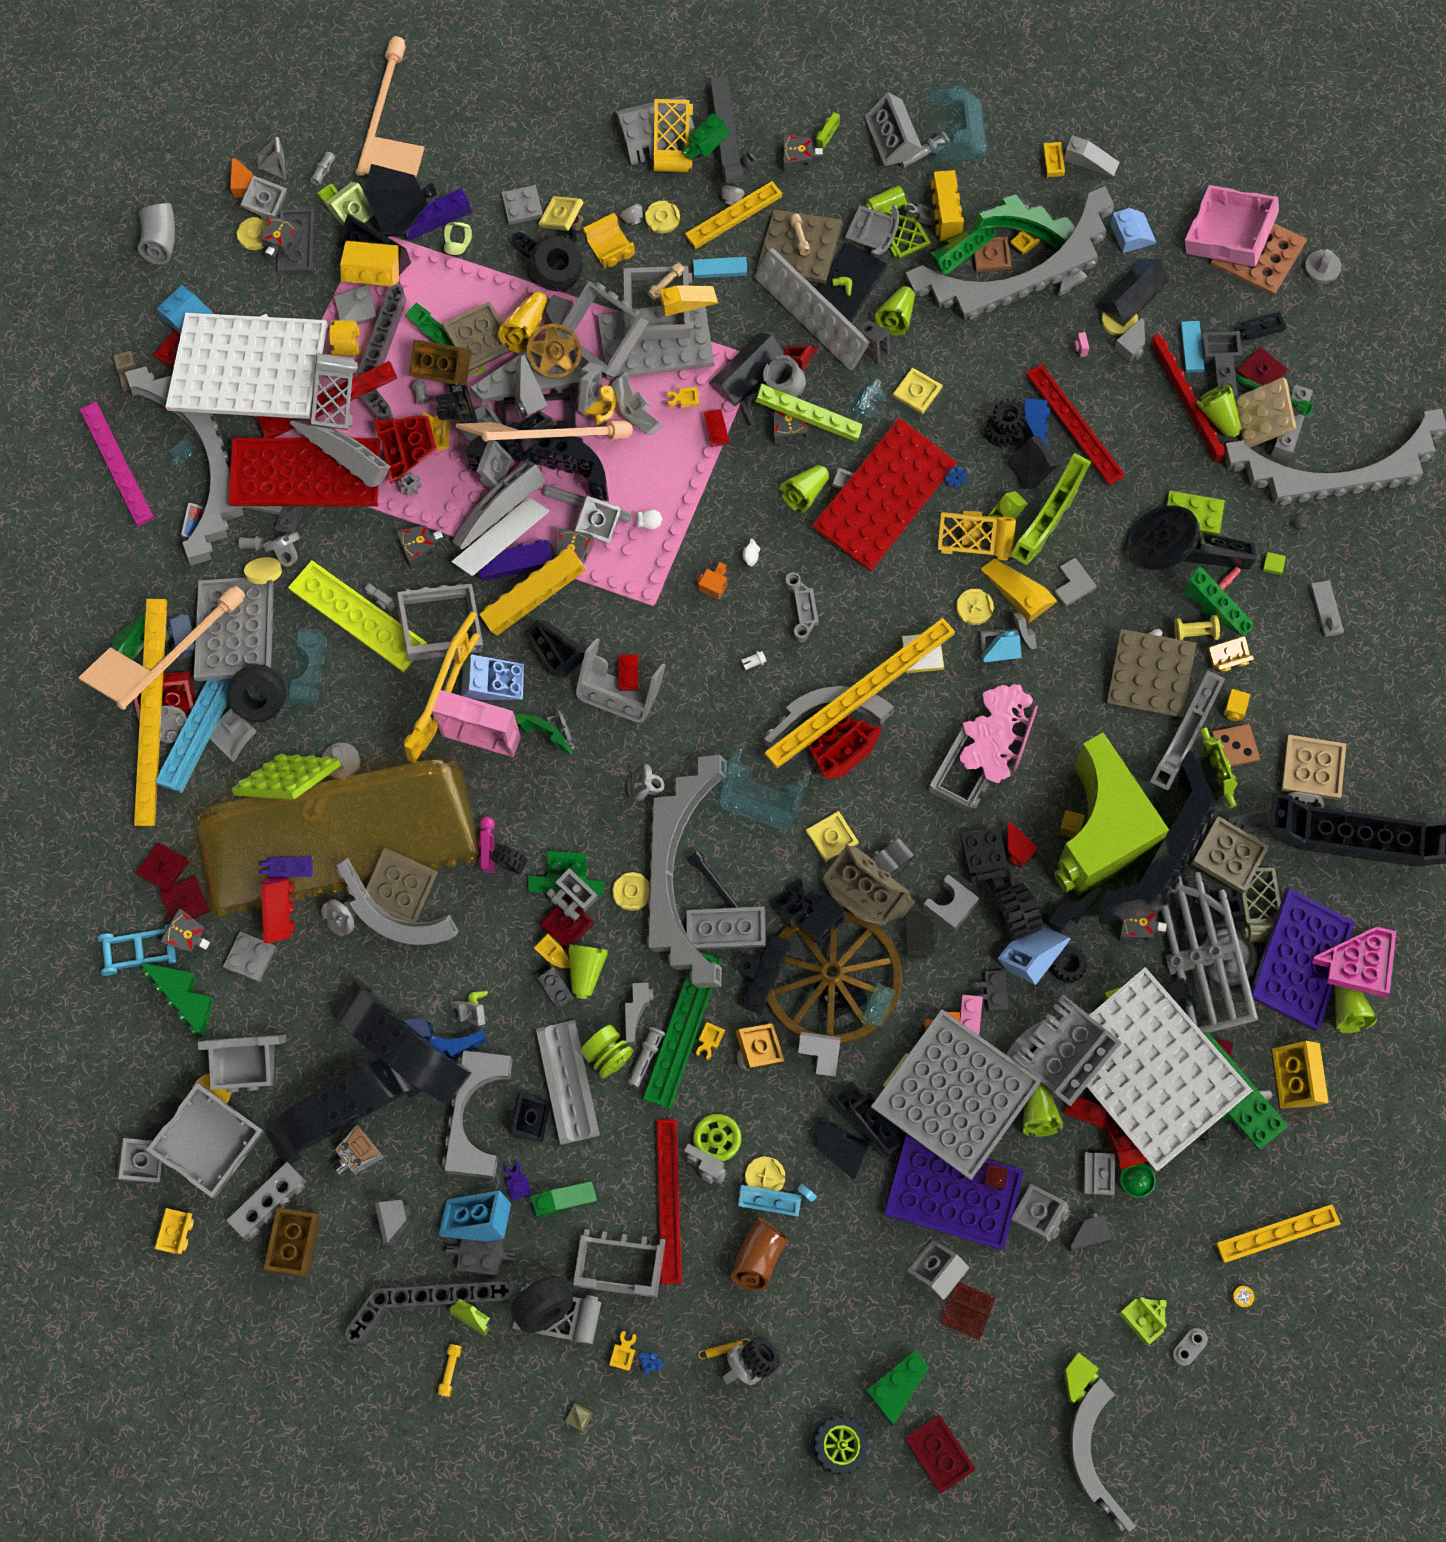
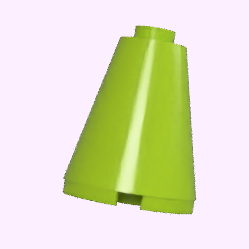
M900 287L877 310L875 314L876 324L889 330L890 335H903L910 325L915 292L910 287Z
M1226 384L1224 389L1220 390L1219 387L1208 391L1201 397V402L1197 401V404L1225 437L1233 438L1239 435L1242 427L1233 390L1230 385Z
M816 465L784 481L780 485V490L783 491L782 498L785 503L794 511L798 509L801 510L800 513L806 512L828 481V470L824 466Z
M569 945L572 993L576 994L575 998L587 999V995L592 996L608 955V950Z
M1335 985L1337 1030L1339 1028L1342 1033L1359 1032L1360 1027L1366 1026L1367 1029L1372 1027L1377 1022L1376 1014L1363 992Z
M1042 1081L1024 1105L1022 1129L1023 1133L1028 1136L1029 1133H1034L1035 1137L1049 1136L1057 1133L1059 1127L1061 1130L1063 1129V1121L1049 1088Z

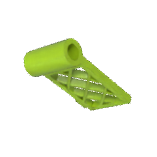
M898 185L867 199L865 207L892 216L893 204L899 209L903 206L906 207L908 202L902 188ZM899 214V219L904 220L902 227L898 226L897 230L901 232L899 238L894 237L890 251L894 258L898 256L901 259L929 246L931 242L920 223L916 222V217ZM906 221L914 223L916 226L914 231L904 228ZM903 232L913 235L911 242L901 239ZM914 236L922 237L924 243H913ZM899 243L909 245L908 250L901 253L898 248Z

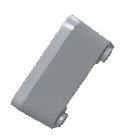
M596 638L585 651L576 689L578 699L631 721L643 722L648 716L659 692L666 665L662 663L652 677L644 678L641 686L638 685V691H619V678L608 674V663L604 658L596 655L600 639Z

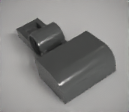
M1240 331L1203 332L1201 338L1204 363H1214V378H1216L1214 384L1220 390L1225 388L1224 385H1230L1236 400L1238 394L1234 362H1240L1242 357Z

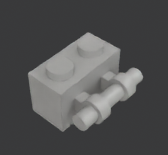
M570 868L556 881V886L560 891L556 893L553 889H550L547 892L551 902L562 908L564 914L567 917L570 916L574 921L580 916L575 911L577 907L585 913L598 899V895ZM565 895L573 901L571 905L562 899Z

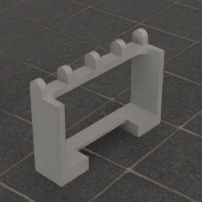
M589 1229L584 1230V1235H581L574 1286L657 1298L665 1239L660 1240V1245L652 1246L647 1245V1237L644 1236L642 1237L641 1244L627 1242V1234H622L621 1241L607 1240V1232L605 1231L602 1232L601 1239L589 1237ZM588 1242L657 1251L652 1286L628 1285L582 1278Z

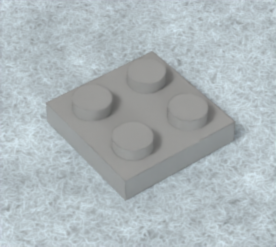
M536 185L502 192L509 225L542 218L543 213Z
M239 932L223 967L260 982L276 946Z

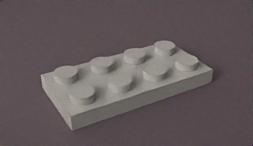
M765 907L687 910V936L697 950L766 947Z

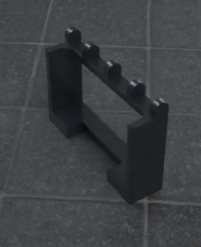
M570 387V391L567 393H558V390L554 389V394L543 395L545 401L570 399L571 420L557 421L554 429L577 428L574 387ZM504 397L501 400L502 425H508L507 404H515V397Z

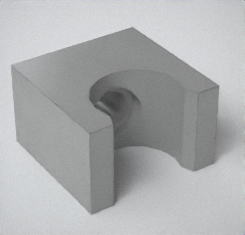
M947 875L942 886L951 893L953 901L949 905L941 906L934 903L933 900L927 899L923 905V911L954 934L977 906L979 897L950 875Z

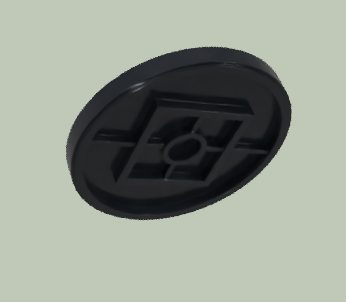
M1176 505L1156 508L1143 515L1132 526L1127 537V551L1137 565L1146 569L1158 570L1174 566L1187 558L1197 546L1201 534L1200 524L1196 516L1187 508Z

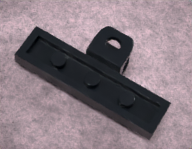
M448 384L449 394L436 396L438 406L441 407L437 408L438 419H455L456 415L458 424L478 423L467 386Z
M772 935L761 961L751 956L742 957L737 970L745 980L752 982L743 1002V1009L762 1015L792 944L790 941Z

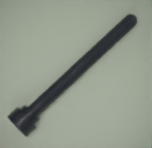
M699 850L688 858L689 863L702 871L730 908H740L705 864V856Z

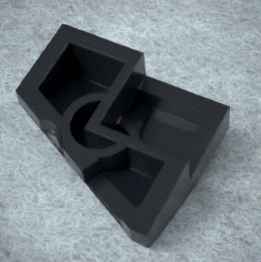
M801 878L786 885L785 892L770 899L771 907L790 929L796 927L804 916L807 915Z
M820 982L814 983L815 989L820 985ZM842 982L858 1007L867 1003V995L863 989ZM828 985L819 996L827 1011ZM835 986L834 1002L837 1003H834V1019L852 1011V1008L838 987Z

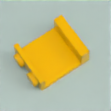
M615 213L583 228L585 239L604 269L615 266L623 259H630L635 254L633 242L629 243L621 231Z

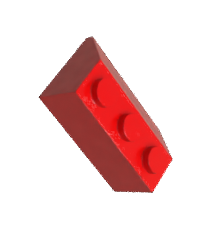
M191 671L163 674L162 706L178 707L186 715H190L195 705V687ZM141 693L134 699L139 721Z
M266 877L261 885L264 943H271L291 937L292 932H295V920H292L291 913H294L295 910L294 901H291V894L294 893V884L290 882V877Z

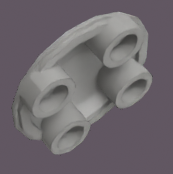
M162 706L160 741L165 743L176 742L187 720L186 714L180 708Z

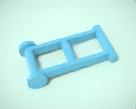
M169 924L164 925V929L114 937L113 934L99 935L97 938L98 942H102L105 967L101 970V975L117 974V969L140 966L142 963L152 964L168 961L169 964L176 963L175 948L167 945V955L144 959L142 939L164 935ZM134 940L136 960L112 964L110 944Z

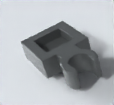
M908 203L905 209L908 210L905 214L906 216L916 217V222L929 226L934 224L933 208L921 204L915 206Z

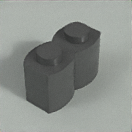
M899 838L895 841L893 839L884 846L885 849L883 851H876L870 856L877 867L888 872L891 877L914 859V854Z

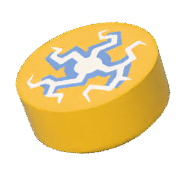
M1240 1286L1232 1294L1233 1302L1238 1307L1246 1308L1254 1302V1293L1249 1287Z

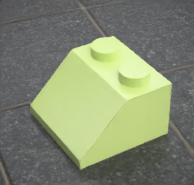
M349 183L325 202L330 212L343 226L347 214H351L364 223L374 216L359 183Z

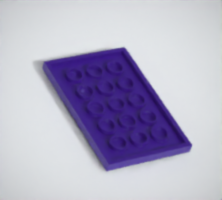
M1290 888L1285 889L1251 988L1253 1000L1314 1031L1319 1030L1334 985L1327 983L1329 967L1312 964L1314 956L1348 941L1355 922Z
M905 1136L884 1215L1003 1251L1024 1170L986 1159L972 1180H969L915 1139Z

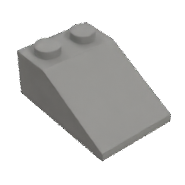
M525 355L521 356L515 365L516 406L514 409L517 416H521L522 420L539 410L542 412L548 406Z

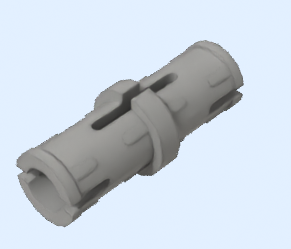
M325 152L321 162L317 163L316 170L310 178L312 184L320 185L324 176L329 173V168L335 160V156L331 152Z

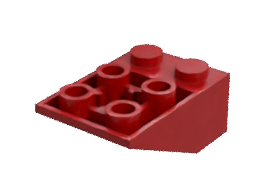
M1109 1114L1104 1128L1120 1169L1148 1162L1142 1152Z

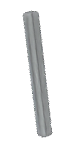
M547 485L544 491L545 496L581 507L582 501L585 498ZM621 509L618 520L628 523L631 519V512Z

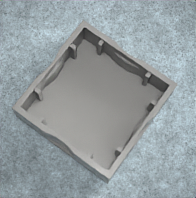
M196 1083L179 1106L175 1116L162 1128L146 1150L167 1166L179 1172L211 1198L215 1199L265 1131Z

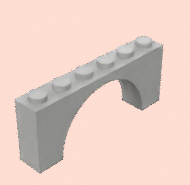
M463 1051V1056H459L458 1062L472 1072V1074L452 1099L454 1113L449 1118L451 1133L446 1137L445 1146L448 1148L447 1156L444 1155L442 1167L449 1174L495 1179L498 1158L495 1155L478 1150L469 1142L463 1128V1112L468 1099L478 1088L494 1080L510 1079L513 1059L511 1056Z

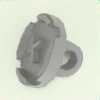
M1328 249L1318 250L1308 256L1304 269L1312 281L1327 284L1337 279L1341 272V262L1333 251Z
M298 532L287 533L279 536L276 540L264 543L263 547L266 552L274 550L280 564L288 567L296 563L298 559L293 542L300 539ZM285 552L291 555V561L285 559Z
M339 742L332 744L322 756V758L329 756L340 760L341 766L329 774L335 780H345L352 777L360 767L359 753L354 746L348 743Z
M639 762L632 768V778L629 777L627 781V792L630 798L641 801L647 794L658 795L663 791L665 786L663 780L659 776L652 774L649 764ZM651 782H654L657 788H654Z
M331 899L322 906V917L327 919L328 928L339 936L348 935L354 929L353 917L356 913L349 904L353 899L346 901L344 904Z
M735 1345L727 1354L732 1370L722 1377L726 1385L733 1382L736 1378H739L746 1384L754 1385L762 1378V1376L759 1378L757 1374L751 1373L752 1370H748V1365L744 1364V1358H742L743 1346Z

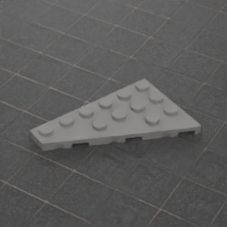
M571 351L568 355L574 365L577 355ZM522 352L470 387V392L481 403H488L493 400L499 401L503 400L504 397L515 396L516 361L523 355H525L542 393L543 390L554 388L555 390H561L572 386H579L581 379L579 377L580 370L586 364L580 359L576 369L569 375L557 379L547 378L533 369L528 360L527 352ZM531 352L533 361L539 368L542 357ZM555 365L548 373L560 374L566 371Z

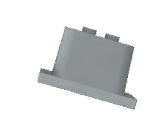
M286 1034L198 1042V1050L208 1049L211 1090L227 1089V1092H238L239 1088L247 1087V1091L259 1090V1086L273 1085L275 1044L286 1043Z

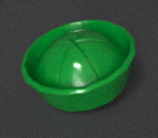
M1141 1163L1124 1168L1121 1172L1120 1182L1127 1194L1136 1198H1142L1151 1194L1154 1190L1156 1178L1153 1170L1148 1165Z

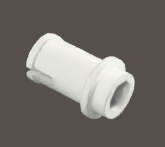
M757 651V654L741 659L745 670L759 664L764 665V662H767L763 651Z

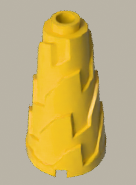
M534 292L500 326L498 337L503 345L505 343L509 345V350L517 353L527 352L528 341L534 331L539 328L538 326L543 317L542 314L547 303V297L544 293Z

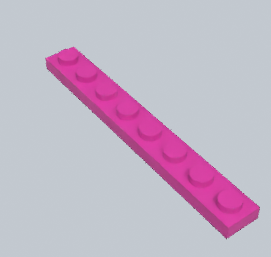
M97 402L81 408L80 411L135 523L139 527L155 519Z

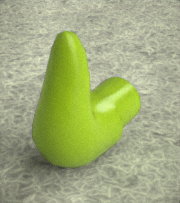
M839 277L832 279L833 286L844 285L846 294L848 296L851 295L852 280L850 278Z
M472 992L468 995V1002L478 1003L477 999L485 997L488 992Z

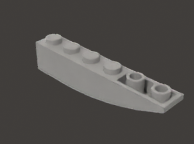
M297 419L290 422L297 432L304 434L311 443L317 444L324 453L335 458L338 464L345 466L350 470L351 474L362 479L365 485L370 487L382 485L391 466L364 445L333 428L311 425V421L306 419Z
M526 460L502 479L474 508L452 543L461 550L468 547L473 540L483 535L490 526L496 524L506 513L511 512L529 494L539 489L546 480L536 464Z

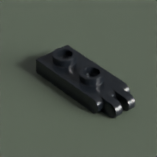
M1277 312L1244 321L1240 324L1241 326L1235 328V331L1241 332L1240 339L1252 340L1285 331L1286 324L1281 313Z

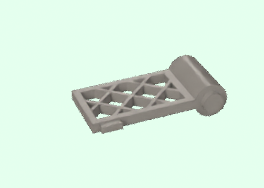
M317 353L311 425L348 430V427H352L353 415H349L353 373L357 372L358 364L354 362V358ZM319 376L327 377L331 383L323 388L319 383ZM339 379L348 380V385L343 390L335 383ZM331 385L339 392L333 398L326 392V389ZM322 392L329 399L324 405L317 401V396ZM340 395L346 400V405L342 408L334 401ZM330 403L338 410L331 416L324 409ZM320 410L327 416V419L323 422L315 421V415ZM339 412L344 417V425L337 424L332 419Z
M586 1295V1299L573 1297V1302H576L573 1312L569 1315L565 1314L563 1319L556 1324H552L553 1326L547 1330L535 1333L593 1345L601 1302H598V1297ZM514 1320L513 1329L521 1330ZM566 1320L571 1326L569 1335L561 1334L557 1327Z

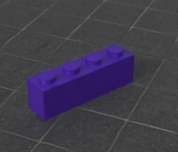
M462 188L429 202L425 210L406 232L407 240L410 241L472 213L469 200Z
M540 539L535 541L534 544L521 543L515 548L507 547L479 570V576L483 581L539 570L547 561L554 559L552 545L549 541Z

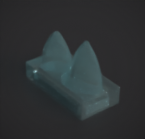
M875 379L868 385L852 410L854 414L859 415L862 413L871 418H880L878 409L871 400L875 402L886 401L885 394L880 388L882 382Z
M877 983L862 1021L881 1029L896 991Z

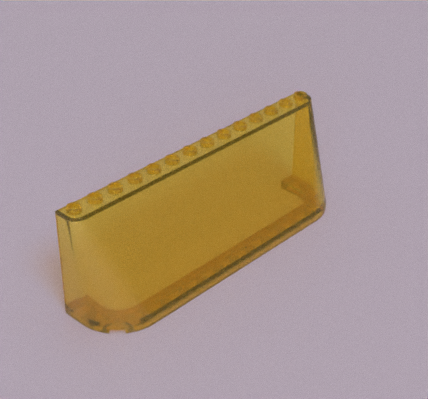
M427 760L317 783L294 800L251 797L210 807L205 810L206 814H199L196 817L211 910L217 916L228 915V912L235 910L236 912L247 911V908L254 906L255 908H262L261 885L267 874H259V869H267V866H259V862L267 861V857L313 856L312 877H290V882L294 884V893L291 894V898L300 900L305 898V895L319 896L324 894V891L332 890L337 892L343 890V887H347L344 878L342 879L337 872L338 867L336 866L346 858L350 860L362 883L369 882L384 848H388L433 870H437L440 866L445 865L447 867H454L463 861L472 863L481 856L465 772L462 765L455 761L443 763V760Z

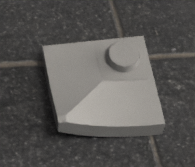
M368 285L334 296L340 320H354L357 324H362L378 319Z
M231 708L218 720L210 739L234 762L242 748L257 731L246 720L235 714Z

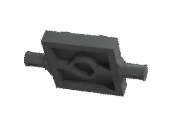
M462 1239L459 1246L447 1244V1249L445 1250V1253L457 1254V1272L498 1277L499 1266L502 1260L515 1262L516 1253L504 1252V1239L487 1242Z

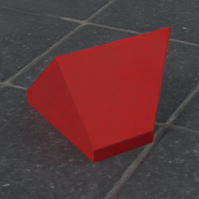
M787 346L784 353L795 360L799 368L804 371L820 346Z

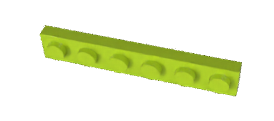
M761 384L755 401L854 442H857L863 424L764 384Z

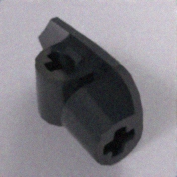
M826 1122L815 1127L814 1132L819 1150L854 1180L865 1157L869 1143L850 1136V1133Z

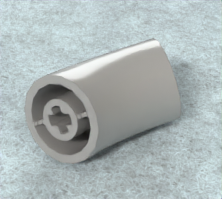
M163 203L145 207L139 210L141 237L138 251L148 262L158 265L166 264L170 261L175 243V219L172 204Z

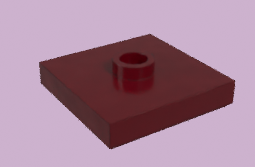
M1261 347L1237 369L1236 373L1241 377L1264 386L1282 378L1289 369Z
M157 843L135 874L168 892L190 861L181 854Z
M196 876L172 886L168 892L164 890L159 892L170 921H172L178 909L183 910L193 919L210 912Z
M566 897L564 900L571 905L572 902ZM556 906L539 923V926L565 949L569 950V945H574L595 924V921L579 907L575 911L580 916L574 921L570 916L567 917L564 914L562 908Z

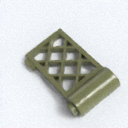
M1257 868L1253 876L1254 880L1246 889V891L1250 890L1257 898L1252 902L1246 897V891L1243 894L1240 893L1245 911V916L1243 917L1245 925L1241 929V936L1247 943H1267L1275 919L1270 918L1266 912L1271 908L1277 915L1281 903L1275 868ZM1262 873H1270L1271 881L1269 884L1259 877ZM1255 881L1265 887L1261 893L1252 886ZM1266 890L1273 894L1274 900L1272 902L1263 896ZM1258 899L1268 906L1264 912L1255 905ZM1251 908L1260 915L1258 919H1250L1249 910Z

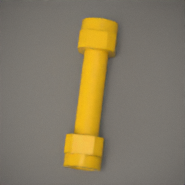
M449 1344L447 1350L449 1357L443 1382L438 1387V1395L450 1397L452 1391L450 1384L456 1359L460 1357L461 1346Z

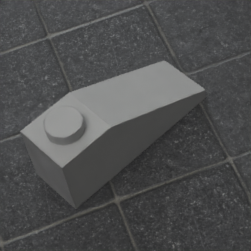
M1073 135L1067 146L1064 158L1066 162L1114 177L1120 163L1090 141Z

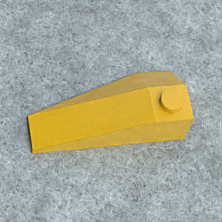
M995 558L980 569L1018 612H1021L1028 623L1057 603L1054 596L1044 586Z

